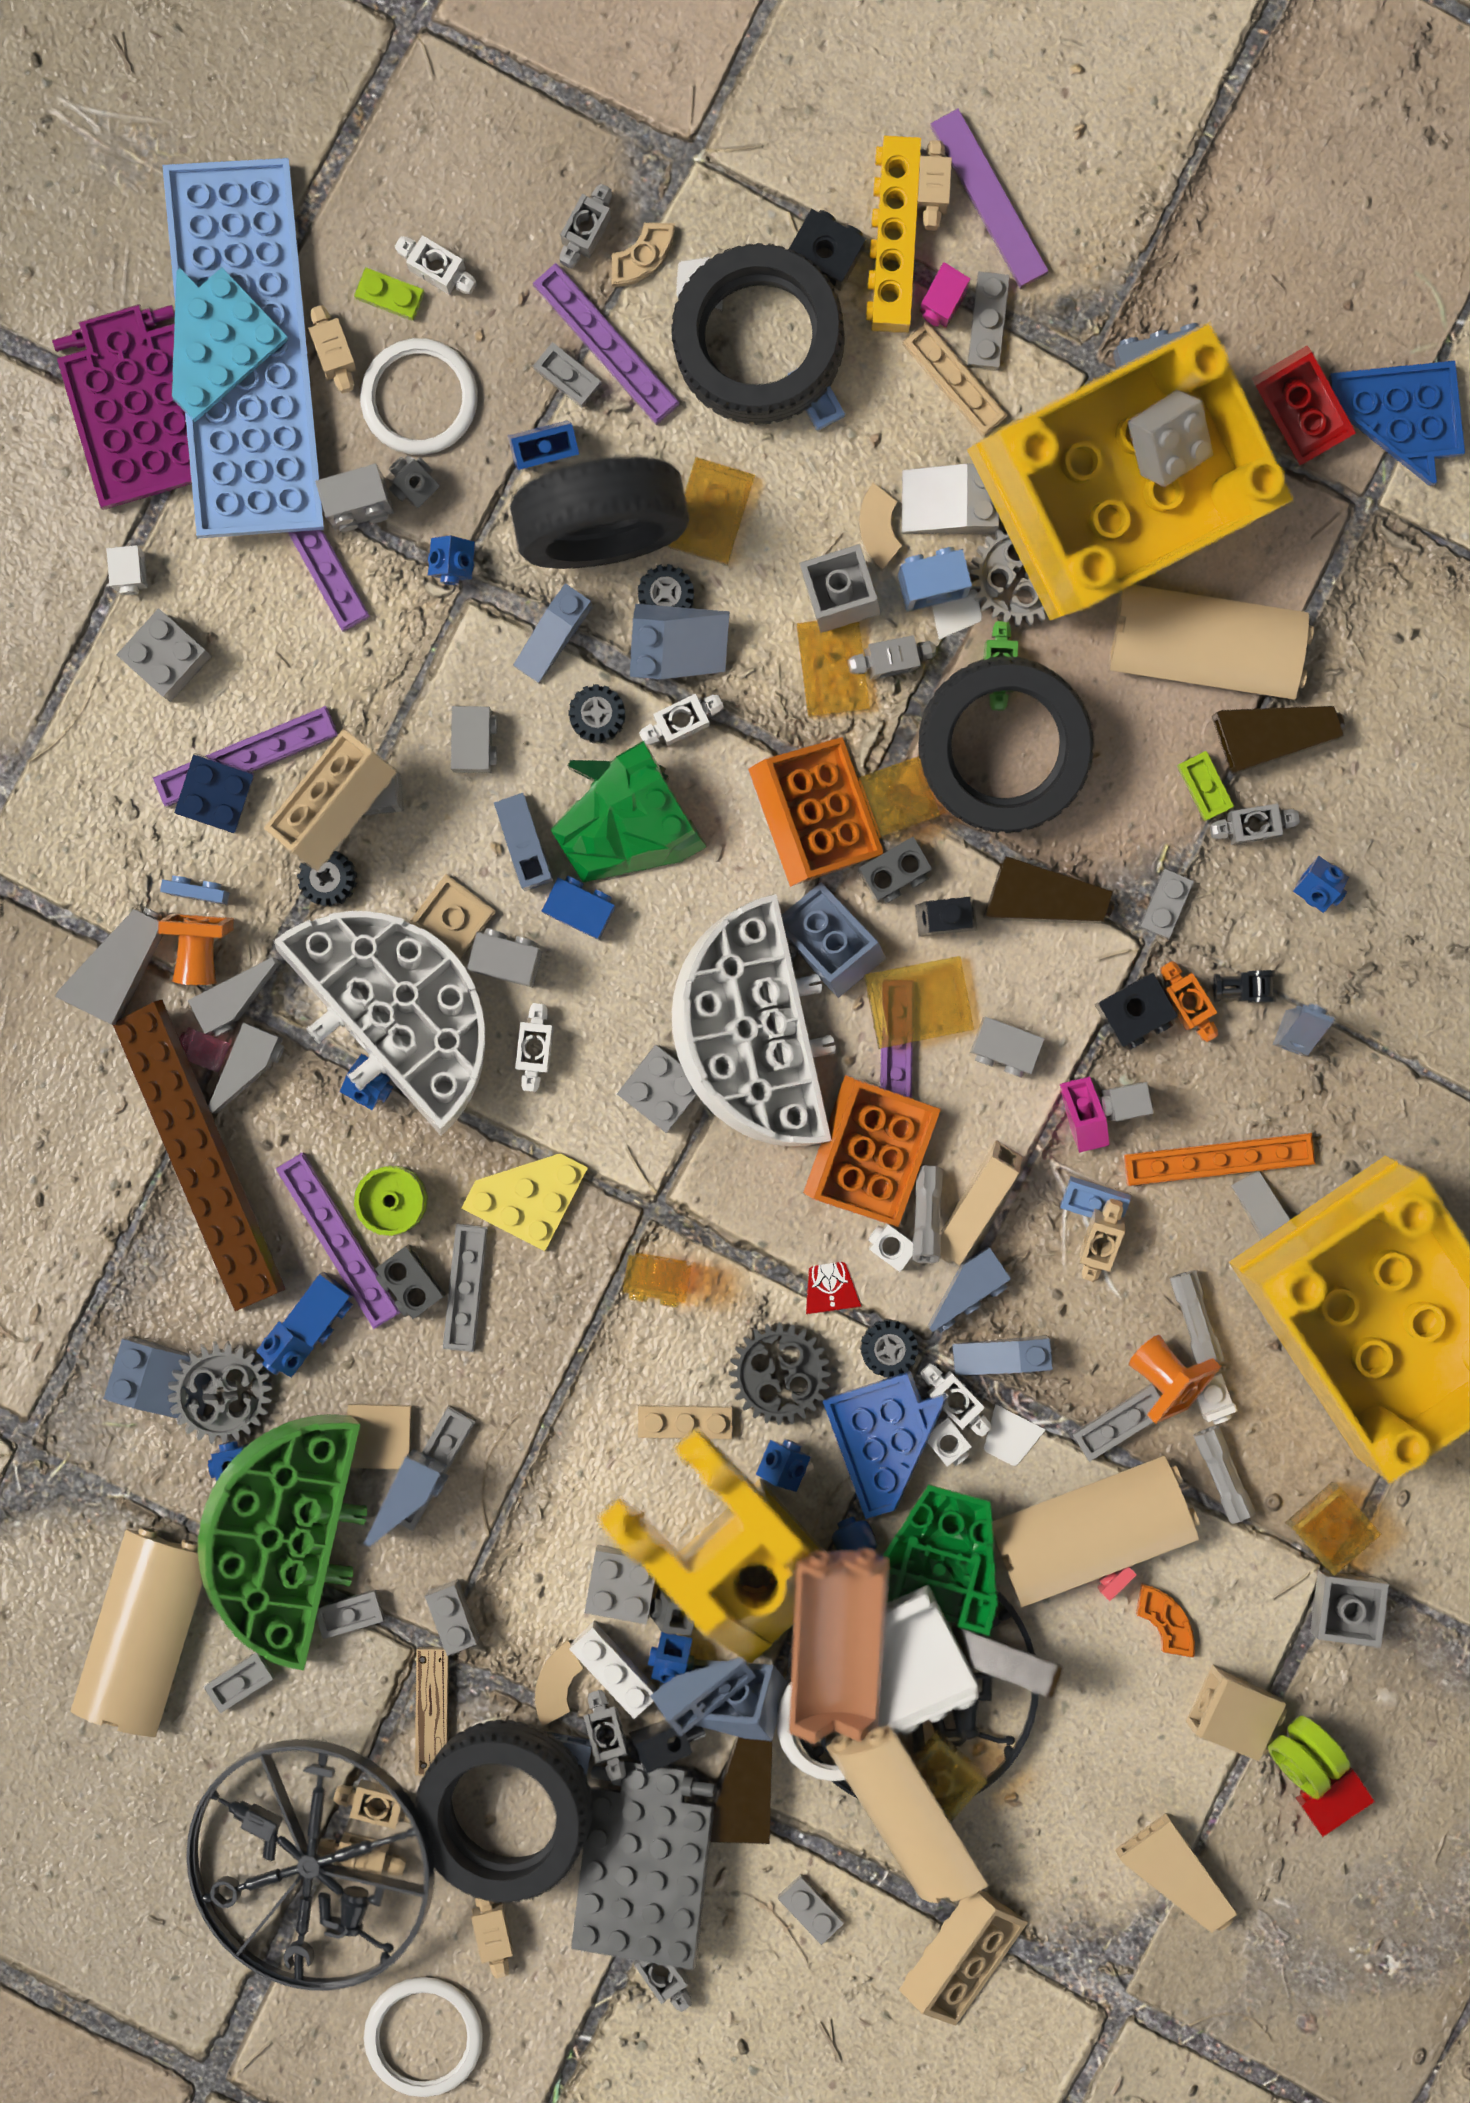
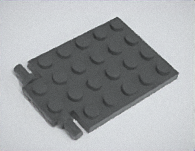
M624 1761L626 1768L625 1778L612 1781L608 1777L605 1767L594 1765L591 1771V1778L611 1781L612 1785L621 1786V1791L600 1787L591 1788L593 1799L592 1824L583 1846L571 1949L694 1970L697 1963L715 1806L684 1801L685 1796L692 1797L693 1794L714 1797L716 1785L695 1781V1778L687 1777V1770L662 1767L646 1774L641 1763Z

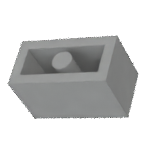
M452 706L451 770L454 773H491V765H497V746H492V734H497L498 718L497 715H492L490 707Z
M985 1016L982 1018L970 1053L976 1055L975 1061L991 1067L994 1062L1006 1066L1004 1072L1022 1078L1023 1073L1032 1074L1045 1038Z
M1147 1082L1101 1090L1102 1097H1098L1103 1112L1107 1116V1121H1118L1153 1114Z
M456 1579L428 1590L425 1599L446 1655L448 1656L477 1645L480 1636L459 1580Z

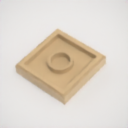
M445 874L409 923L430 932L442 941L460 961L474 943L476 933L483 931L496 911Z
M348 1404L347 1415H351L360 1423L350 1468L400 1469L405 1457L410 1453L412 1405Z

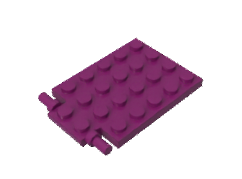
M139 304L80 321V329L73 330L71 335L52 340L56 352L76 346L78 349L84 347L87 349L57 358V362L102 510L192 484L185 412L172 398L175 324L151 331L147 330L155 327L157 322L174 318L175 310L173 305L151 310V308L142 310Z

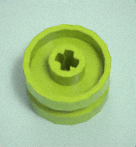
M390 1165L370 1171L361 1179L355 1190L354 1207L358 1219L367 1229L378 1235L393 1236L411 1230L421 1221L427 1210L428 1194L423 1181L415 1172L402 1166ZM388 1195L395 1197L396 1202L392 1207H388L389 1202H385V1197Z
M1301 1715L1288 1726L1289 1737L1279 1735L1268 1746V1750L1275 1763L1293 1783L1309 1796L1319 1799L1330 1788L1329 1777L1339 1779L1350 1768V1762L1338 1744L1321 1727L1309 1718Z

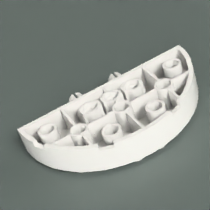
M777 894L760 898L735 909L709 927L698 939L684 961L676 982L672 1005V1030L678 1058L689 1083L702 1102L719 1119L738 1132L758 1141L781 1146H808L831 1141L813 1058L834 1055L836 1047L835 1045L823 1047V1045L834 1042L831 1035L811 1040L808 1038L800 996L820 994L822 984L809 986V984L819 982L821 979L818 974L795 979Z
M369 911L338 912L313 921L308 920L275 939V947L279 954L327 1007L328 1012L306 1028L308 1033L312 1037L314 1036V1040L320 1044L324 1038L339 1026L345 1027L369 1054V1059L347 1075L351 1082L355 1083V1086L361 1091L364 1086L381 1072L383 1074L386 1073L442 1136L455 1123L471 1100L479 1082L485 1053L483 1010L473 981L456 955L442 941L425 929H420L399 917Z

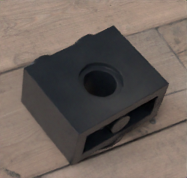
M811 208L789 249L804 255L805 259H810L822 270V274L828 277L833 287L841 291L865 249L866 238L862 237L863 233L859 229L851 225L844 227L835 222L836 218L824 210L817 212ZM826 247L833 254L828 258H822L817 255L816 251Z
M1154 973L1140 978L1094 1004L1118 1048L1127 1045L1129 1050L1144 1043L1146 1040L1143 1036L1154 1030L1156 1035L1171 1028L1173 1026L1171 1020L1178 1017ZM1131 999H1136L1141 1003L1142 1011L1137 1017L1130 1015L1127 1011V1004Z

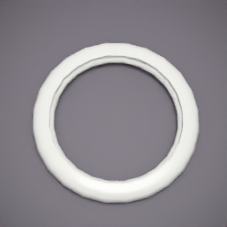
M411 338L396 342L385 348L369 365L364 374L360 389V405L363 417L371 432L383 444L395 451L409 455H428L440 452L453 445L466 433L477 409L478 389L474 374L468 363L456 350L442 342L427 338ZM410 354H428L446 362L457 375L462 389V405L454 423L445 432L425 440H412L393 432L383 422L376 405V388L384 370L395 360Z
M790 1683L779 1702L777 1713V1734L783 1751L798 1769L816 1779L826 1781L846 1780L837 1765L822 1764L811 1759L802 1751L795 1736L789 1733Z
M418 1977L406 1979L391 1986L379 1996L371 2007L365 2022V2052L372 2069L388 2086L409 2096H436L456 2088L473 2071L482 2051L483 2031L481 2019L475 2006L465 1993L457 1987L437 1978ZM429 1993L445 1998L457 2008L466 2024L467 2045L462 2059L451 2072L436 2080L415 2081L401 2076L391 2068L381 2051L379 2036L384 2016L391 2006L411 1994Z

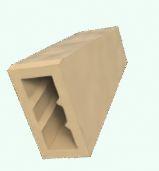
M998 1141L994 1142L940 1232V1258L942 1260L961 1265L1018 1176L1023 1156Z
M1166 1813L1115 1849L1124 1865L1209 1932L1223 1930L1233 1922V1917L1237 1915L1234 1908Z

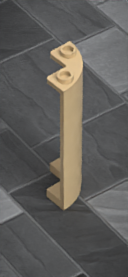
M1131 584L1121 589L1117 605L1116 630L1110 649V671L1295 700L1298 688H1304L1306 683L1307 670L1303 669L1307 644L1310 645L1313 639L1314 626L1309 625L1308 612Z
M1162 1456L992 1521L993 1537L1021 1608L1199 1540L1195 1527L1200 1526V1522L1194 1508L1188 1509L1179 1487V1484H1182L1183 1481L1177 1466L1170 1467L1166 1457Z
M140 1527L139 1531L125 1530L70 1712L100 1726L105 1723L118 1727L117 1731L156 1737L203 1581L199 1569L197 1542L185 1539L182 1540L181 1544L167 1542L157 1536L158 1531L148 1527Z
M889 1725L872 1730L867 1738L861 1742L843 1734L833 1739L826 1749L920 1898L927 1902L939 1903L941 1901L940 1898L949 1897L954 1902L969 1897L988 1886Z

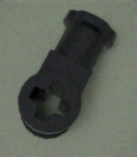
M1275 970L1247 971L1238 973V976L1221 977L1220 974H1214L1212 982L1214 1001L1220 1002L1222 998H1238V1002H1276V997L1273 996L1272 978L1276 975ZM1225 986H1236V988L1226 989Z

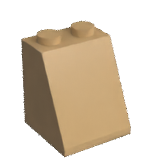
M1212 1665L1185 1722L1196 1736L1260 1761L1262 1754L1266 1755L1269 1752L1268 1746L1273 1742L1271 1735L1275 1727H1279L1285 1719L1287 1713L1285 1709L1286 1703L1280 1697Z

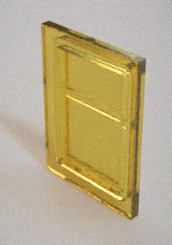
M961 956L864 974L878 1049L974 1030Z

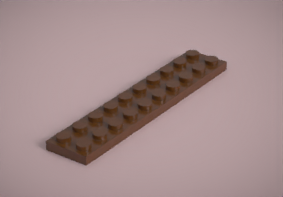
M163 1000L154 1001L118 1020L113 1027L234 1311L286 1290Z

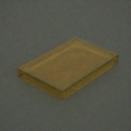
M695 457L685 489L690 520L685 532L677 540L669 544L668 548L728 566L755 475Z
M817 621L796 623L808 718L870 710L866 673L852 674L848 666V660L851 657L863 653L859 621L820 633Z

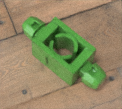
M997 621L992 629V638H995V640H986L983 659L991 658V653H995L992 657H998L999 653H1003L1002 656L1018 657V641H1008L1011 638L1009 622ZM997 691L990 694L989 706L991 710L1004 711L1007 707L1009 696L1006 692L1013 693L1014 691Z

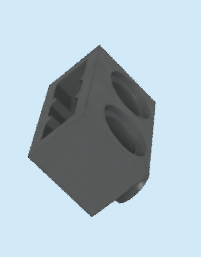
M911 837L859 867L857 871L875 902L877 903L883 899L885 904L902 895L899 889L910 884L914 888L928 880L929 878L926 874L932 868L915 838ZM911 856L917 860L918 870L916 872L908 873L903 870L901 861L904 857ZM885 872L891 877V885L888 888L881 889L875 885L874 876L877 873Z
M410 1245L405 1246L375 1268L379 1274L376 1276L378 1283L386 1292L389 1290L393 1292L398 1299L394 1303L404 1317L410 1315L412 1319L416 1318L446 1295ZM396 1262L402 1263L407 1269V1275L403 1280L394 1278L391 1273V1268ZM413 1288H420L425 1292L426 1299L422 1305H416L411 1301L410 1292Z

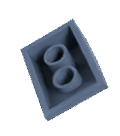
M635 604L632 624L630 677L669 679L725 672L730 611Z
M821 882L781 915L786 939L837 998L841 997L886 959L879 942Z
M133 1336L122 1338L103 1399L133 1409L178 1418L181 1413L172 1414L170 1410L177 1403L168 1401V1395L176 1392L169 1389L168 1382L178 1381L173 1377L172 1371L183 1370L179 1360L183 1359L190 1362L189 1353ZM199 1373L195 1377L194 1382L198 1389L195 1393L191 1392L190 1388L182 1387L189 1395L184 1407L191 1403L190 1401L193 1398H196L199 1402L197 1413L200 1415H204L207 1403L203 1401L202 1385L210 1381V1374Z
M413 1449L405 1457L364 1544L370 1547L424 1505L432 1495L437 1497L439 1492L441 1493L449 1477V1475L444 1473L448 1465Z
M694 1659L692 1671L725 1661ZM746 1663L756 1677L695 1725L740 1738L772 1741L777 1724L779 1702L785 1692L787 1681L774 1665Z

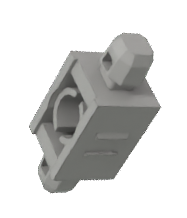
M600 184L591 194V198L584 194L581 195L560 234L562 244L564 245L560 254V263L570 269L573 268L581 258L580 254L590 259L611 219V212L608 207L612 198L611 188ZM590 216H592L594 227L589 231H583L581 238L578 226L583 221H589Z
M914 635L868 644V647L864 649V655L863 653L855 655L848 660L849 671L856 675L865 674L868 670L870 680L914 672L921 666L920 661L930 660L936 655L934 643L930 641L918 642L916 646Z
M1278 804L1248 807L1227 813L1228 822L1224 819L1210 825V833L1214 839H1227L1228 835H1230L1231 845L1277 838L1283 835V829L1295 827L1300 823L1299 813L1294 809L1282 810L1280 813ZM1250 816L1257 817L1261 822L1267 820V824L1261 826L1259 832H1253L1249 827L1242 829V825L1248 822Z
M602 1690L591 1692L588 1695L589 1709H593L594 1713L584 1715V1720L595 1761L598 1764L607 1762L608 1766L605 1768L608 1777L612 1781L625 1778L624 1761L621 1762L620 1758L628 1756L630 1753L618 1708H606V1705L609 1703ZM612 1719L613 1724L604 1722L606 1726L612 1727L615 1733L610 1745L615 1747L619 1743L620 1747L601 1752L600 1747L609 1749V1746L601 1743L599 1739L600 1731L604 1728L603 1725L598 1724L595 1727L594 1724Z
M634 1961V1966L661 2004L670 1998L672 2005L681 2012L692 2005L691 1996L685 1988L688 1984V1975L683 1968L663 1965L670 1971L668 1973V1981L666 1982L665 1976H658L653 1972L654 1963Z

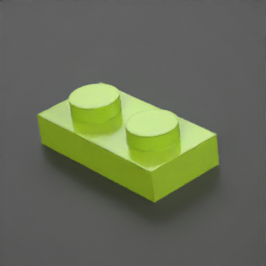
M365 267L354 297L358 301L414 322L425 292L422 288Z
M1207 751L1177 765L1204 822L1234 807Z

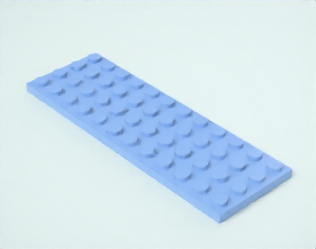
M289 158L162 165L174 297L176 298V271L179 268L200 287L222 267L288 338L287 342L196 422L185 413L197 539L324 530L322 504L315 482L319 480Z

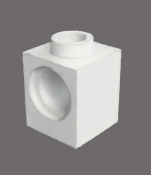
M138 545L106 548L110 586L115 591H119L120 595H135L139 593L138 589H147L144 551Z
M887 1223L883 1228L878 1225L868 1238V1241L872 1243L868 1249L899 1272H901L913 1255V1242ZM888 1237H895L899 1241V1249L894 1254H886L882 1249V1243Z
M945 1414L936 1422L927 1442L947 1467L952 1463L957 1466L970 1455L968 1450L971 1448V1445ZM946 1435H953L957 1439L955 1448L949 1451L943 1450L940 1447L941 1439Z

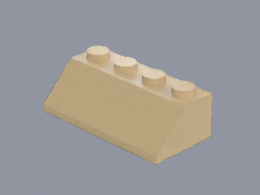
M343 729L264 829L315 871H318L330 859L332 852L341 841L350 834L351 829L361 816L370 809L371 804L381 791L390 784L397 771Z
M982 1890L961 1899L952 1915L942 1924L941 1930L933 1942L925 1948L923 1956L914 1969L906 1975L899 1991L921 2014L956 2026L1028 1922L989 1893Z

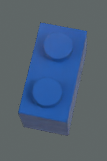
M568 420L508 435L514 463L518 470L579 455L573 426Z
M567 876L565 880L557 878L542 912L600 940L616 908L614 904L610 903L612 897L596 889L591 894L582 889L584 883L570 876Z
M320 1273L282 1325L311 1347L317 1345L318 1342L323 1345L334 1331L330 1326L337 1317L343 1319L353 1306L349 1302L353 1295L326 1273Z

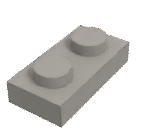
M553 342L533 365V369L581 408L584 407L602 384L597 377Z
M1164 869L1139 927L1169 939L1194 881Z
M376 1589L318 1607L316 1616L323 1639L374 1625L385 1620Z
M255 1652L205 1684L204 1689L219 1713H222L272 1681L275 1676L264 1658Z
M801 1874L778 1895V1900L820 1945L844 1924V1920Z

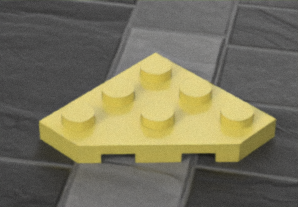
M559 1153L478 1179L472 1186L462 1209L546 1251L589 1167Z

